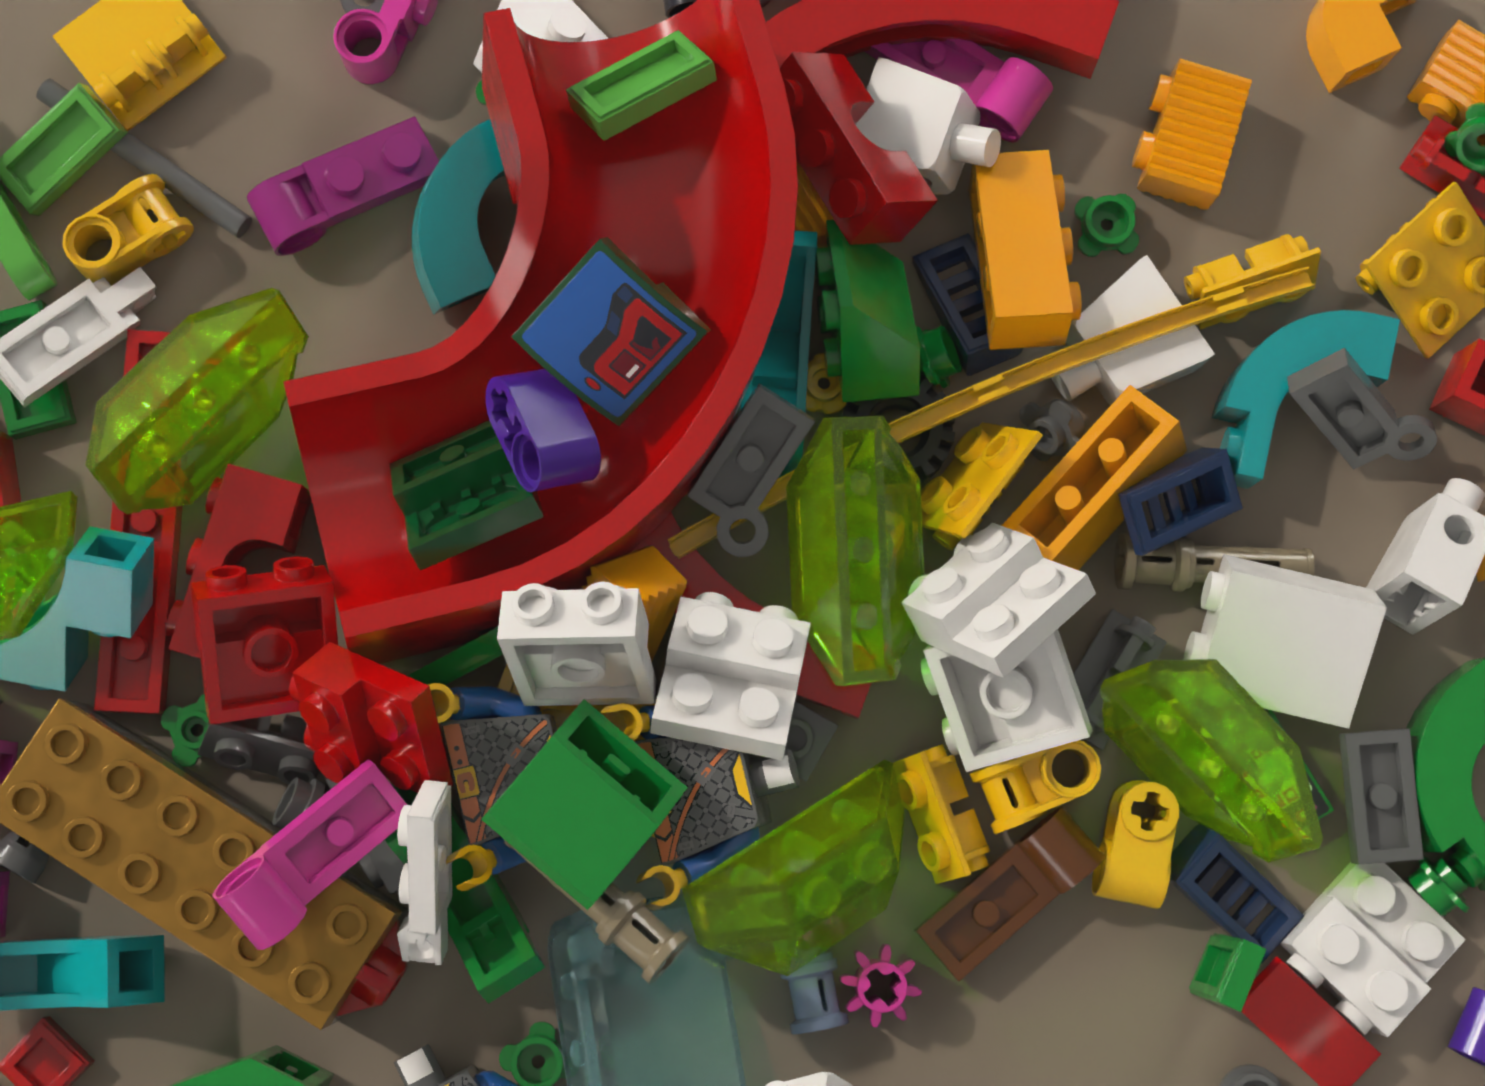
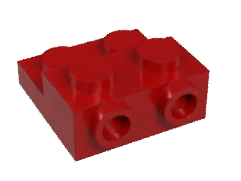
M294 556L275 561L273 563V572L247 575L246 568L242 566L224 565L206 571V581L190 582L196 640L201 655L206 713L210 725L300 711V702L294 700L289 692V684L293 676L292 672L327 643L332 642L338 645L334 584L325 566H314L312 559Z
M332 642L327 643L292 672L293 676L289 684L290 696L300 702L299 710L307 723L304 732V744L308 749L314 751V762L326 778L339 783L369 759L394 786L402 790L410 789L418 793L424 780L448 782L449 786H453L429 685Z

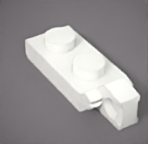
M141 267L112 286L104 277L94 283L87 279L0 338V379L25 408L127 337L128 330H134L139 326L140 319L135 314L156 298V285Z
M424 780L413 804L403 806L398 822L399 846H406L408 852V863H405L400 876L399 901L402 904H409V915L403 919L397 936L402 961L409 962L411 960L442 965L448 951L447 908L452 899V862L446 864L447 856L452 854L451 786L448 785V782Z

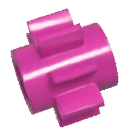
M884 943L879 949L878 958L868 960L859 950L854 951L855 960L860 967L855 975H839V981L847 986H854L856 993L845 1005L849 1012L857 1011L865 1005L870 1009V1025L876 1028L881 1022L882 1013L890 1011L897 1018L905 1021L907 1016L901 1004L905 1000L906 995L916 997L922 994V990L914 985L907 984L904 976L913 969L915 962L909 958L895 966L890 962V945ZM876 969L884 976L894 972L896 978L889 984L893 995L888 1000L883 1001L876 994L866 999L864 992L871 986L870 980L867 978L870 971Z

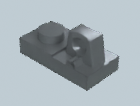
M1410 728L1339 734L1351 863L1361 865L1423 859Z

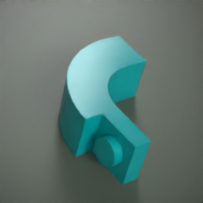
M491 119L478 124L466 132L443 155L427 179L414 212L412 225L413 261L417 278L433 315L488 292L496 277L480 241L477 225L478 208L484 191L492 182L505 175Z
M1350 310L1328 311L1309 315L1277 330L1238 364L1222 387L1211 417L1235 423V428L1228 427L1226 429L1220 449H1227L1237 487L1248 489L1263 479L1277 411L1283 398L1289 392L1287 376L1345 348L1376 387L1380 386L1389 378L1400 319Z
M164 935L0 941V1011L59 1007L112 1008L165 1002Z

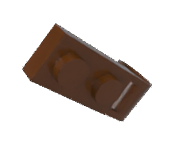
M1060 806L1010 846L914 931L955 980L959 982L1059 894H1064L1085 879L1105 859V855L1064 807Z

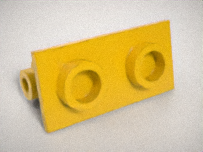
M1285 234L1279 238L1245 249L1244 257L1251 267L1250 269L1244 271L1236 256L1231 254L1193 267V274L1184 277V286L1191 300L1203 299L1308 266L1309 269L1306 273L1309 274L1311 283L1316 285L1321 251L1319 247L1309 250L1307 242L1302 236L1292 238L1291 235ZM1310 290L1199 323L1198 327L1201 330L1220 322H1236L1251 311L1277 302H1292Z
M941 744L890 763L896 777L895 791L903 807L908 810L919 838L917 843L919 856L925 867L931 871L935 883L939 884L971 875V872L989 866L985 853L991 850L989 845H987L974 808L954 815L950 803L969 796L955 756L953 754L947 755L944 745Z

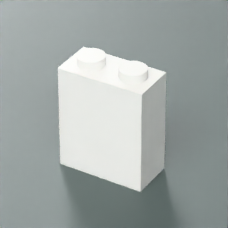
M1224 554L1219 572L1210 571L1203 586L1201 608L1206 609L1207 613L1201 633L1192 631L1185 648L1183 667L1190 670L1189 675L1196 692L1349 729L1386 613V605L1373 589Z

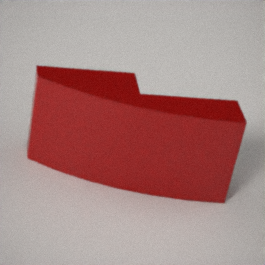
M1276 956L1254 979L1241 1012L1319 1086H1352L1381 1055L1376 1048L1279 957Z

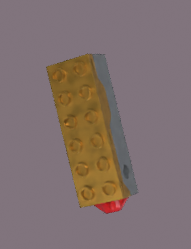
M59 698L0 786V823L319 1030L338 1022L343 1015L382 1006L393 993L407 970V962L402 961L397 932L409 909L348 870L305 905L307 908L306 914L292 932L273 946L257 950L213 898V893L230 872L259 850L264 843L282 829L274 826L272 821L191 769L178 765L172 757L102 712L95 711L94 707L89 704Z

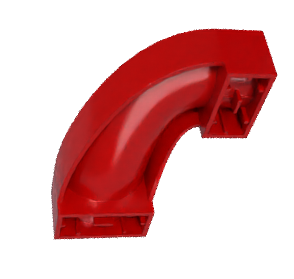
M697 0L678 14L648 28L618 37L587 42H558L532 36L516 25L511 8L483 13L482 90L513 204L517 203L516 220L510 242L490 289L467 321L450 337L431 348L416 353L283 381L329 575L334 584V596L348 650L381 664L471 642L479 637V631L499 625L503 591H517L522 586L532 583L557 590L581 589L583 585L588 584L586 576L591 575V566L631 552L662 523L689 491L725 436L748 390L782 298L794 243L798 195L795 132L785 85L759 0ZM678 30L714 62L717 81L605 141L571 109L566 89ZM608 237L656 285L663 282L711 331L620 426L610 421L577 396L595 432L600 447V470L594 480L537 491L544 517L420 571L408 550L405 516L393 496L390 463L488 421L486 388L491 378L545 369L511 336L601 238Z

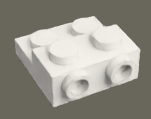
M992 522L988 527L974 535H968L965 539L962 538L955 548L954 556L940 569L931 572L929 575L918 577L912 583L908 597L901 603L921 641L1004 678L1086 604L1096 592L1086 573L1043 558L1034 537Z
M597 582L584 590H557L532 583L522 586L517 591L502 592L497 640L524 706L579 705L583 699L591 705H613L619 703L655 704L657 679L647 648L649 622L639 588L625 589L609 582Z
M714 592L702 593L696 599L680 597L667 648L666 665L652 715L650 733L783 760L811 623L798 620L792 610L783 606H766L760 612L733 607L732 602L727 597Z
M1058 629L1004 678L929 644L923 650L925 658L921 659L920 665L924 683L932 696L939 694L947 717L942 719V731L946 745L954 756L960 754L966 772L1091 736L1093 729Z
M1350 862L1303 913L1304 917L1283 939L1280 945L1291 955L1286 964L1311 988L1316 990L1322 984L1340 1002L1334 1009L1361 1035L1365 1036L1370 1030L1372 1033L1389 1037L1431 990L1426 983L1466 939L1385 863L1358 865Z

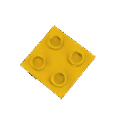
M100 0L52 36L127 131L131 130L227 58L211 38L202 22L194 13H191L182 0Z
M1452 182L1436 198L1428 201L1422 211L1410 222L1404 223L1399 228V232L1391 235L1386 240V244L1369 259H1365L1360 264L1361 272L1355 277L1357 284L1366 293L1373 295L1377 290L1382 291L1413 341L1427 359L1436 353L1485 307V227L1457 182Z
M981 422L979 426L970 429L959 440L954 450L956 457L944 473L932 479L921 490L916 501L918 507L907 521L913 525L934 530L935 532L932 537L943 547L952 551L962 538L965 539L968 535L973 534L983 519L981 517L983 514L987 515L990 512V505L994 500H999L1002 496V489L1006 490L1018 472L1024 467V460L1043 435L1039 431Z

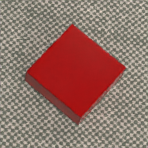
M46 1016L2 1059L0 1071L15 1086H72L95 1060L50 1016Z

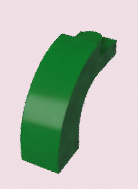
M1485 657L1467 661L1437 683L1422 699L1406 729L1410 728L1422 850L1423 852H1444L1450 848L1453 852L1449 856L1452 867L1470 887L1475 888L1477 886L1480 891H1485V822L1481 818L1474 802L1472 772L1476 758L1485 744Z
M390 782L405 803L412 805L418 793L410 789H399ZM451 803L453 853L469 845L464 821ZM397 829L385 841L405 865V863H408L407 847L399 846ZM459 858L452 862V899L447 908L448 932L477 991L489 1004L546 967L528 934L530 930L498 874H491L488 880L470 890L461 891L456 888L457 885L473 877V868L470 862Z

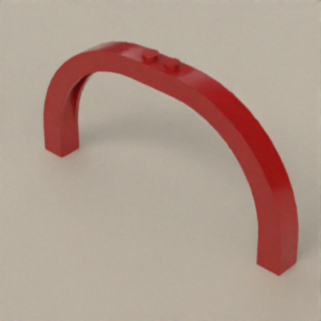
M801 0L779 12L768 20L766 25L779 68L792 52L844 54L848 58L870 50L871 46L883 43L894 45L930 40L946 41L947 39H960L1019 54L1091 79L1120 1ZM671 512L650 535L632 550L635 551L646 546H654L687 580L682 597L696 599L702 593L714 592L727 597L732 602L733 607L755 612H760L764 608L747 598L721 577L696 549L680 559L674 556L668 539L682 532V529ZM809 630L796 697L858 719L881 656Z

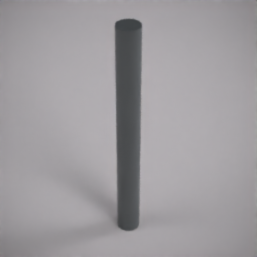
M50 78L41 84L36 97L48 107L53 108L69 91ZM129 132L110 149L146 175L157 174L165 183L166 189L235 237L240 238L249 229L252 217Z

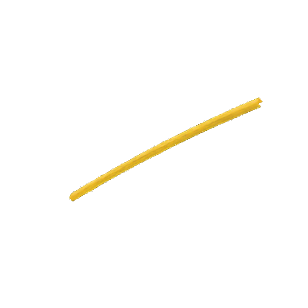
M1309 266L1230 289L1135 321L974 384L875 429L778 478L758 509L764 512L803 490L898 443L971 410L1068 370L1214 318L1310 290L1315 286V283H1311L1309 274L1306 273ZM713 513L668 539L674 556L680 559L717 538V523L720 517ZM736 520L731 525L730 530L744 523L747 520Z

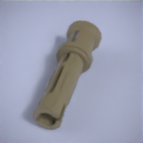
M1120 533L1115 549L1114 571L1118 589L1130 590L1133 584L1169 585L1171 591L1184 592L1185 589H1190L1193 583H1205L1210 571L1219 572L1224 554L1314 575L1315 561L1311 548L1284 549L1195 545L1193 540L1187 538V536L1181 537L1143 556L1135 555L1129 533Z
M504 840V844L509 848H513L550 881L556 889L561 891L598 925L595 931L599 934L598 939L606 946L614 943L643 969L641 977L649 985L654 983L673 964L688 944L690 937L682 930L674 933L645 907L647 899L639 892L634 893L632 890L624 893L614 883H611L598 900L586 910Z

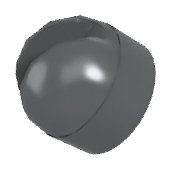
M12 831L0 841V866L36 884L46 868L49 854L32 843L26 848L29 842Z

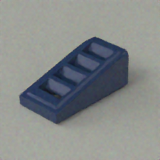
M969 233L913 256L912 263L941 325L951 335L959 354L961 365L967 376H972L1014 358L1023 351V348L989 350L985 315L967 323L962 319L984 309L976 245ZM962 262L966 263L968 270L942 281L937 275ZM975 284L978 288L977 291L954 301L950 298L951 295Z
M1201 447L1118 494L1135 555L1142 556L1243 509L1227 449ZM1194 478L1201 498L1198 501L1191 482ZM1176 486L1180 488L1185 509L1182 511L1175 490ZM1161 493H1163L1168 514L1170 517L1166 521L1164 519L1160 501L1158 498V495ZM1144 501L1147 502L1154 527L1150 531L1141 504Z
M1203 824L1196 825L1171 854L1170 882L1229 936L1246 939L1266 948L1261 964L1304 917L1294 905L1219 833ZM1229 868L1232 869L1234 873L1211 898L1207 893ZM1249 886L1253 888L1254 891L1230 916L1227 911ZM1269 903L1274 909L1254 933L1250 935L1245 928Z

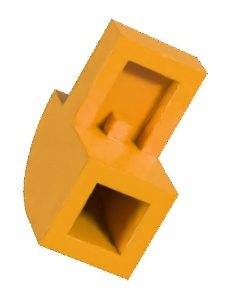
M1416 0L1317 1L1308 19L1306 41L1310 57L1329 93L1385 68L1402 48L1386 15L1415 3Z

